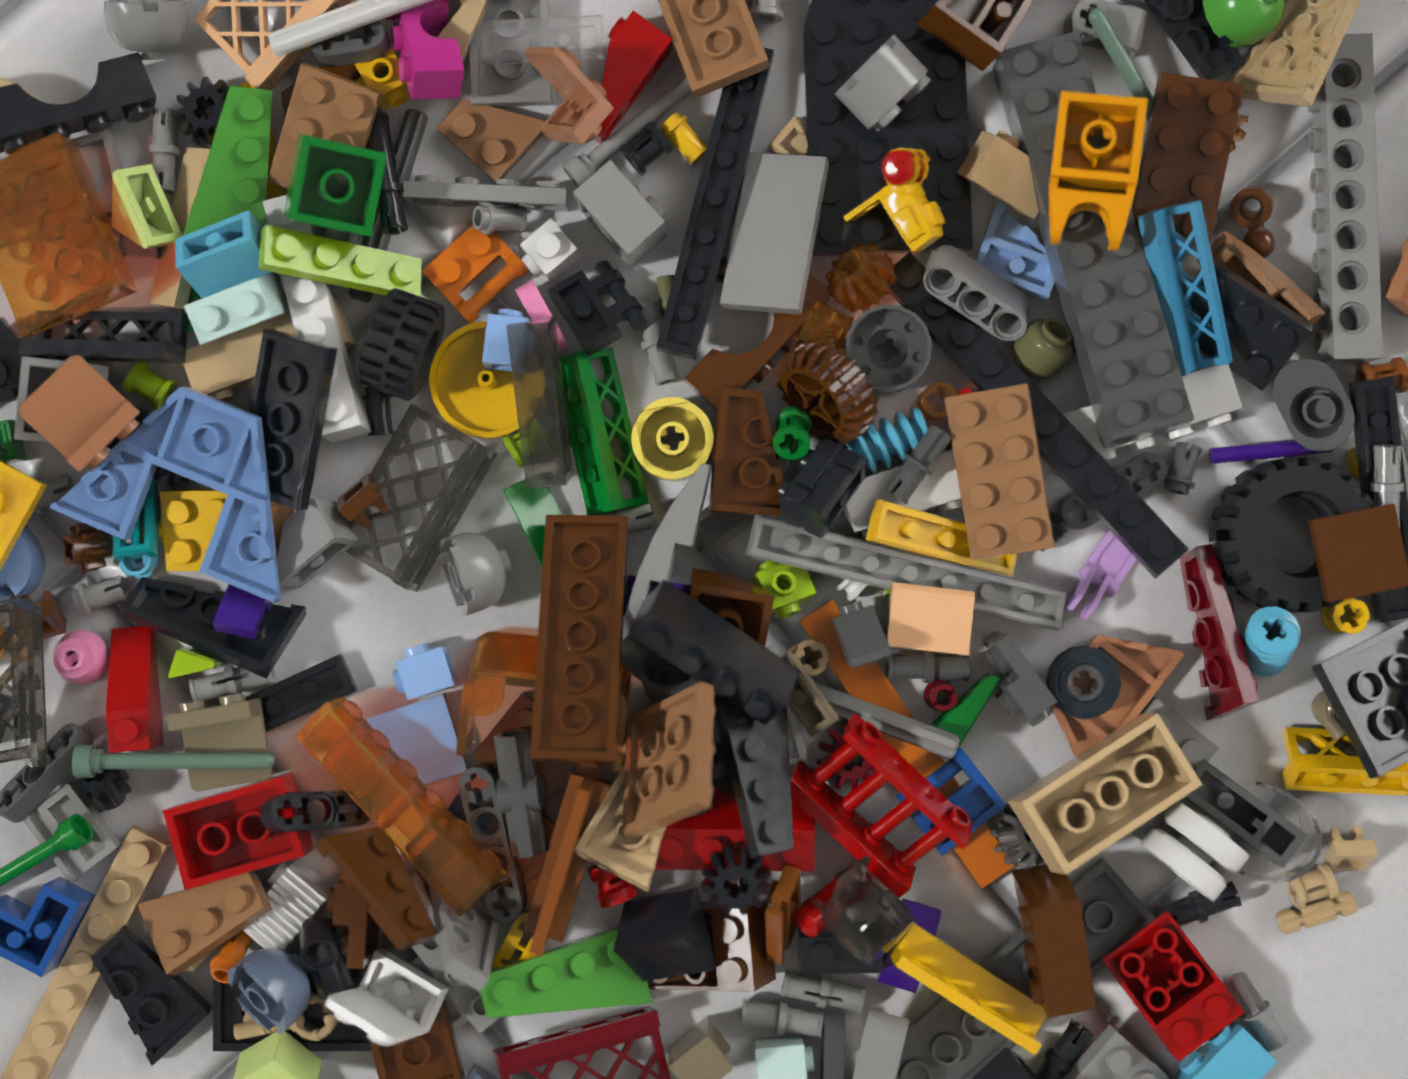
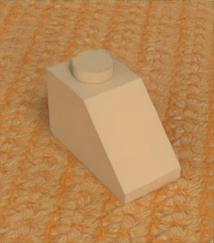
M999 130L996 135L982 131L957 174L999 201L1004 202L1020 214L1035 219L1039 210L1030 159L1027 154L1017 149L1020 141L1002 130Z

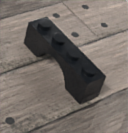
M139 53L99 62L95 85L87 95L72 103L51 104L40 101L29 95L18 83L0 87V153L5 152L7 155H15L28 150L30 145L46 141L48 144H56L67 140L73 133L87 130L88 133H97L109 128L111 123L127 120V122L133 123L146 119L153 112L157 96Z

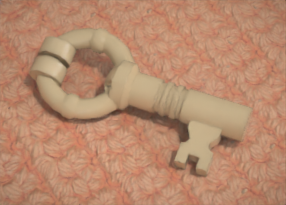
M310 992L308 1005L322 1004L323 1014L327 1013V1015L323 1016L325 1026L313 1031L305 1028V1018L302 1014L287 1030L296 1032L302 1039L317 1042L331 1034L336 1024L341 1021L335 1018L334 1011L325 1006L326 1000H321L318 993ZM246 1011L243 1022L235 1023L233 1026L236 1040L266 1035L267 1033L271 1034L279 1029V1027L274 1026L269 1031L253 1020Z

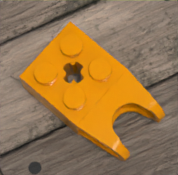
M1061 91L1048 185L1050 244L1060 245L1065 224L1072 215L1081 211H1090L1099 215L1106 225L1108 250H1119L1138 182L1148 99ZM1097 137L1101 138V145L1105 147L1094 149L1089 144H1091L1092 138Z

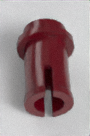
M934 679L933 683L926 685L923 698L931 709L947 711L956 705L958 695L950 682ZM945 689V699L941 702H936L937 693Z

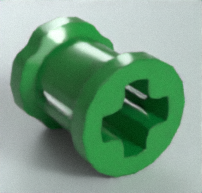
M798 407L785 408L780 412L775 421L777 432L773 438V448L782 458L796 460L804 457L810 448L808 433L812 428V419L808 412ZM791 418L790 425L787 426V420ZM795 441H798V447L794 449Z

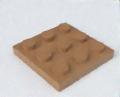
M700 681L628 717L622 835L637 838L711 807L713 786L711 784L712 758L714 754L713 718L715 715L714 685Z

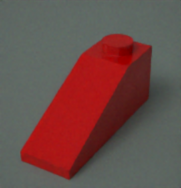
M634 10L626 20L621 17L614 24L608 35L611 41L608 45L602 86L607 92L605 98L614 109L601 123L602 129L595 137L596 142L599 144L611 135L673 51L672 38Z
M146 626L111 629L106 699L109 753L148 750L164 745L155 631Z

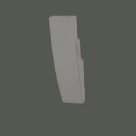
M706 463L700 465L677 495L655 532L636 576L625 617L636 618L643 601L651 593L653 581L662 582L663 579L668 582L670 581L678 544L689 547L695 545L712 465Z

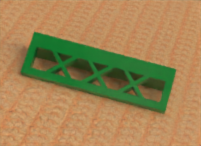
M613 347L603 348L587 357L584 351H577L553 360L552 366L587 515H602L607 512L649 503L640 462L637 460L632 448V428ZM601 359L605 373L602 382L593 375L590 360ZM603 398L612 404L614 415L611 421L602 413L601 402ZM613 437L622 446L623 454L620 460L611 452L610 442ZM622 476L630 482L634 498L622 499L619 486Z

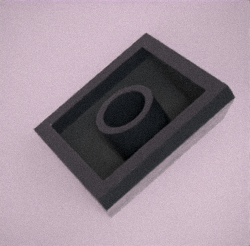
M698 887L631 899L624 902L613 951L643 982L716 969Z

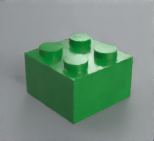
M298 133L283 216L289 220L371 237L387 153Z

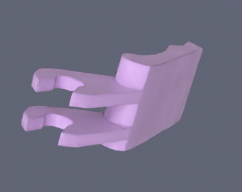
M1109 529L1104 533L1077 575L1081 579L1066 603L1065 609L1072 611L1083 598L1089 584L1095 587L1078 618L1087 621L1098 607L1103 594L1110 598L1115 595L1125 576L1137 561Z

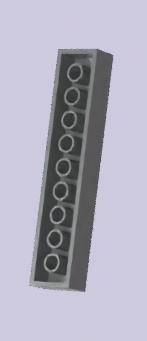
M1078 31L1003 50L996 58L993 73L1011 134L1020 141L1017 149L1027 154L1030 159L1039 210L1036 216L1067 325L1072 335V342L1103 448L1106 449L1182 429L1194 420V416L1131 207L1118 251L1108 250L1106 225L1099 215L1090 211L1078 212L1068 219L1061 236L1060 245H1052L1049 241L1048 185L1061 91L1097 94ZM1097 137L1092 138L1091 144H1089L1094 149L1105 147L1101 145V138Z

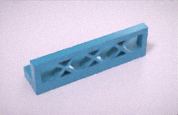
M1201 200L1158 208L1137 216L1146 260L1181 376L1188 375L1198 368L1232 363L1233 358ZM1190 212L1193 230L1187 239L1175 231L1172 215ZM1187 252L1200 260L1201 271L1196 279H1193L1183 271L1181 261ZM1195 292L1208 300L1209 312L1204 320L1191 311L1190 300ZM1203 332L1216 340L1217 356L1201 358L1198 340Z

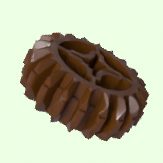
M819 338L814 341L806 340L804 343H799L779 362L780 368L776 371V374L780 379L777 386L783 391L781 399L787 402L789 407H798L808 412L812 419V428L809 433L815 432L820 440L826 438L837 444L842 443L846 445L870 428L869 426L874 422L873 418L878 413L875 406L878 399L871 393L874 386L867 382L864 377L866 371H861L857 367L856 359L851 360L847 357L844 348L837 350L834 343L831 341L824 343Z

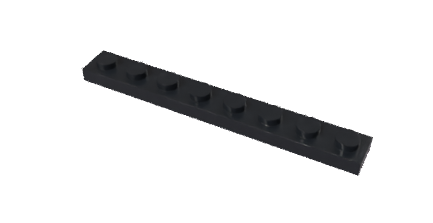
M764 48L770 66L772 67L774 59V50ZM771 67L727 85L722 89L656 349L659 352L697 360Z

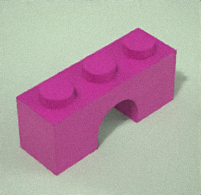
M433 0L386 18V20L393 21L394 26L391 29L392 47L394 51H400L401 56L398 62L399 78L401 83H407L411 100L460 97L464 66L457 38L442 39L433 37L438 36L446 26L449 10L447 0Z

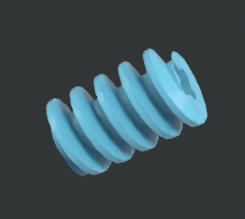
M914 407L910 410L909 421L901 412L895 414L894 426L887 418H880L879 431L871 424L863 436H858L854 441H850L846 445L843 444L844 449L848 448L863 455L864 459H866L865 465L874 475L877 474V461L879 460L884 463L888 470L892 469V459L895 455L904 464L907 460L904 458L905 454L908 455V451H913L928 431L921 411Z
M1265 607L1257 610L1250 617L1243 639L1246 646L1245 656L1251 673L1259 676H1273L1288 666L1300 640V626L1296 618L1287 610L1279 607Z

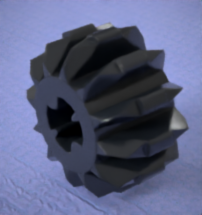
M202 77L200 88H197L192 82H187V89L190 91L188 97L176 95V100L184 107L174 111V117L179 121H183L179 130L185 136L192 135L193 143L200 146L207 141L211 147L227 95L228 84L224 80L219 79L213 85L208 77ZM212 106L214 116L208 119L206 110Z
M728 842L725 845V855L713 850L710 853L712 863L703 864L702 875L706 878L701 881V889L703 892L711 893L709 904L715 906L723 902V912L726 915L732 911L733 906H738L739 912L744 916L747 913V903L759 908L762 905L760 895L769 894L771 890L770 883L766 881L771 877V869L767 865H762L764 857L750 859L746 843L740 847L739 852H734L732 844ZM736 874L743 876V878L737 880V883L730 882V880L735 878Z

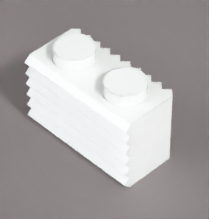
M299 859L290 866L283 862L271 875L267 882L272 887L266 895L272 910L243 929L246 934L264 949L274 948L285 951L300 933L302 923L314 916L327 901L330 887H333Z

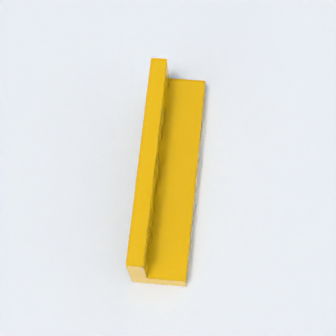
M1285 728L1283 738L1288 762L1281 775L1284 790L1408 796V762L1380 777L1370 779L1359 756H1347L1336 748L1339 743L1352 745L1347 734L1335 741L1326 729ZM1297 741L1310 742L1321 751L1318 754H1300Z
M909 922L889 953L894 965L1033 1055H1036L1041 1047V1043L1035 1035L1047 1018L1041 1003L1034 1004L1032 997L915 922Z

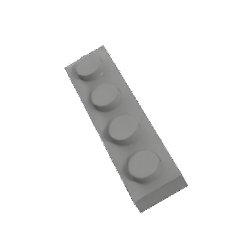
M417 175L415 176V181L403 182V198L409 205L475 208L476 206H481L484 202H490L494 207H522L525 210L569 211L568 191L566 188H560V183L554 181H537L536 187L520 186V182L513 179H497L495 185L480 184L479 179L472 177L455 178V183L439 182V177Z

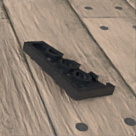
M1144 0L1199 78L1213 79L1244 64L1239 49L1229 46L1234 42L1226 35L1219 38L1213 32L1206 19L1203 0Z
M141 577L120 608L122 616L266 679L307 615L305 606L291 604L290 607L271 604L269 611L264 612L255 639L218 632L214 630L213 621L225 592L217 590L214 593L196 591L193 586Z
M714 694L716 721L750 859L792 850L793 827L787 706L764 725L722 696Z

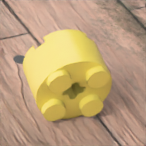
M666 397L650 403L640 413L632 429L631 441L637 460L650 475L660 480L677 482L691 478L701 464L708 463L713 450L714 435L709 418L697 405L679 397ZM675 430L677 436H684L685 441L679 442V449L671 450L667 444L662 445V440L668 438L667 431Z

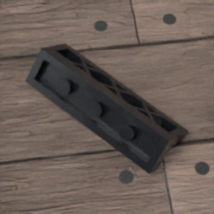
M39 310L37 339L19 338L18 355L54 360H68L71 356L78 355L85 361L185 364L188 315L184 313ZM52 320H62L70 330L63 339H51ZM93 321H97L105 331L98 340H88L83 334V331ZM128 322H133L141 332L134 341H123L118 334ZM144 322H151V323H150L148 326H146ZM165 322L174 323L172 344L159 342L154 336V333Z

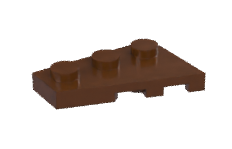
M729 387L719 388L709 511L782 518L780 517V501L777 499V496L784 481L773 448V434L762 391Z

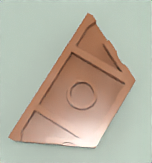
M1094 634L1086 646L1098 648L1113 659L1119 669L1122 684L1119 697L1112 708L1099 717L1089 719L1070 717L1056 708L1055 705L1051 706L1052 712L1074 757L1136 718L1185 654L1179 650ZM1083 666L1072 671L1069 676L1068 685L1070 691L1076 697L1087 698L1096 692L1099 680L1093 669Z

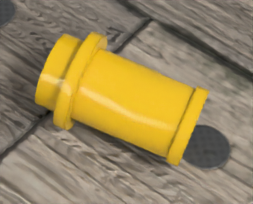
M676 112L660 126V130L664 133L665 138L669 139L688 160V163L693 165L706 154L708 145L686 123L688 121L687 116L681 117Z

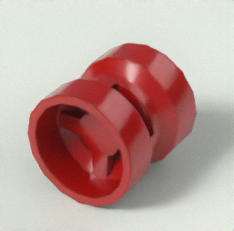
M597 865L587 869L591 882L596 883L599 889L597 899L601 908L616 906L639 894L635 885Z

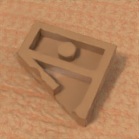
M462 99L436 129L496 183L497 179H504L541 138L543 133L539 128L545 121L489 105L472 106L470 100Z

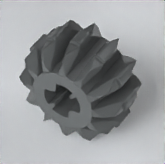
M1006 803L1003 813H998L992 817L998 825V829L992 830L989 834L994 838L998 837L999 841L993 851L997 853L1005 852L1004 863L1008 865L1017 864L1020 869H1031L1034 865H1045V861L1010 804Z

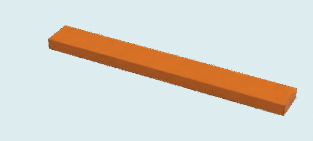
M830 599L799 620L808 636L826 647L829 655L827 663L850 696L914 719L876 661L853 668L845 664L831 617L840 615L838 606L833 599ZM880 733L881 737L925 778L944 764V761L938 754ZM952 777L937 790L947 797L960 785L955 777ZM986 823L971 833L968 846L964 849H961L958 845L953 847L981 889L1015 867L1014 865L1004 863L1005 852L997 853L993 851L999 842L989 834L991 830Z

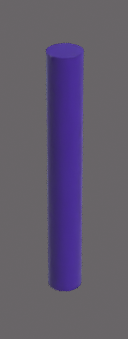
M1296 440L1210 448L1209 461L1211 464L1331 453L1333 450L1323 452L1308 450L1297 443Z

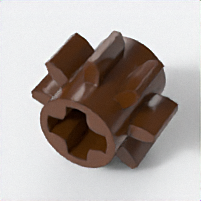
M85 523L71 526V534L65 535L62 539V551L66 562L69 565L79 564L80 573L106 567L105 559L113 556V539L111 534L100 529L97 530V528Z

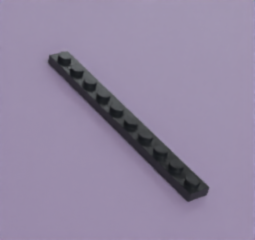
M911 252L907 253L879 278V283L902 307L918 315L927 326L932 340L980 391L1025 383L1029 384L1040 456L1155 579L1189 550L1178 536L980 326L926 290L923 283L926 268Z

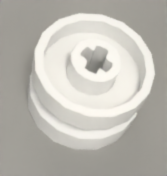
M1177 801L1163 814L1165 823L1180 837L1176 840L1165 831L1152 828L1140 845L1190 886L1212 902H1215L1226 888L1224 878L1209 864L1213 861L1227 872L1237 873L1249 859V855L1232 841L1230 836L1218 825L1201 813L1197 814L1180 801Z

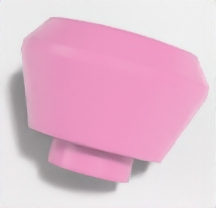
M75 630L65 634L57 642L53 652V663L57 673L65 681L76 685L89 684L99 679L105 672L109 661V653L105 642L97 634L88 630Z

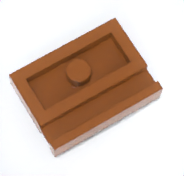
M787 865L784 866L779 880L773 879L770 884L771 890L767 894V903L772 904V907H767L765 912L767 961L780 965L784 962V949H789L797 929L793 920V912L801 906V869Z

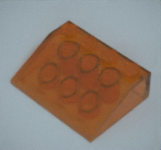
M61 132L21 147L0 162V282L23 338L31 337L138 292L78 144Z

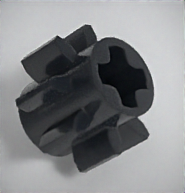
M104 769L102 774H96L94 778H81L76 781L82 790L78 796L85 807L94 804L98 812L115 809L124 802L126 794L132 790L127 783L130 777L125 769Z

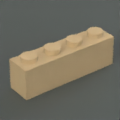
M332 296L345 348L355 347L356 344L341 304ZM290 311L187 349L183 366L191 388L223 402L233 399V392L248 387L249 391H253L263 330L275 329L295 335Z

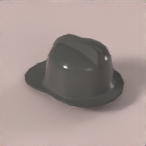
M1302 358L1291 361L1280 369L1274 379L1272 392L1275 403L1296 442L1308 450L1319 452L1336 449L1345 443L1353 432L1355 415L1353 406L1332 368L1320 360Z
M630 635L623 639L621 664L629 673L642 682L646 695L653 702L658 703L699 682Z

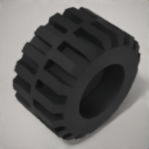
M396 287L390 290L378 305L363 341L358 365L360 383L410 401L421 390L427 380L435 354L440 347L445 326L443 305Z

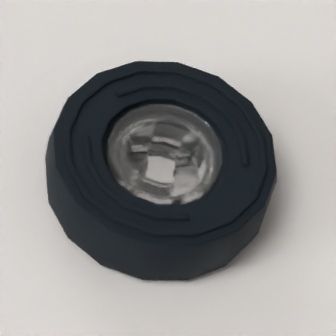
M1084 645L1068 648L1057 655L1048 669L1046 679L1047 688L1057 700V703L1054 704L1056 708L1070 717L1080 719L1099 717L1110 710L1119 697L1122 684L1119 669L1113 659L1098 648ZM1086 671V676L1092 678L1094 683L1092 688L1086 687L1087 693L1081 694V688L1074 686L1073 682L1075 677L1081 678L1079 672Z

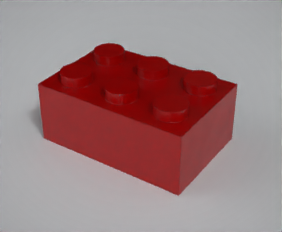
M293 771L179 803L163 810L185 890L303 857L314 850L310 831L273 833L264 827L260 818L262 804L267 798L284 793H299ZM297 808L277 809V815L283 818L297 816Z

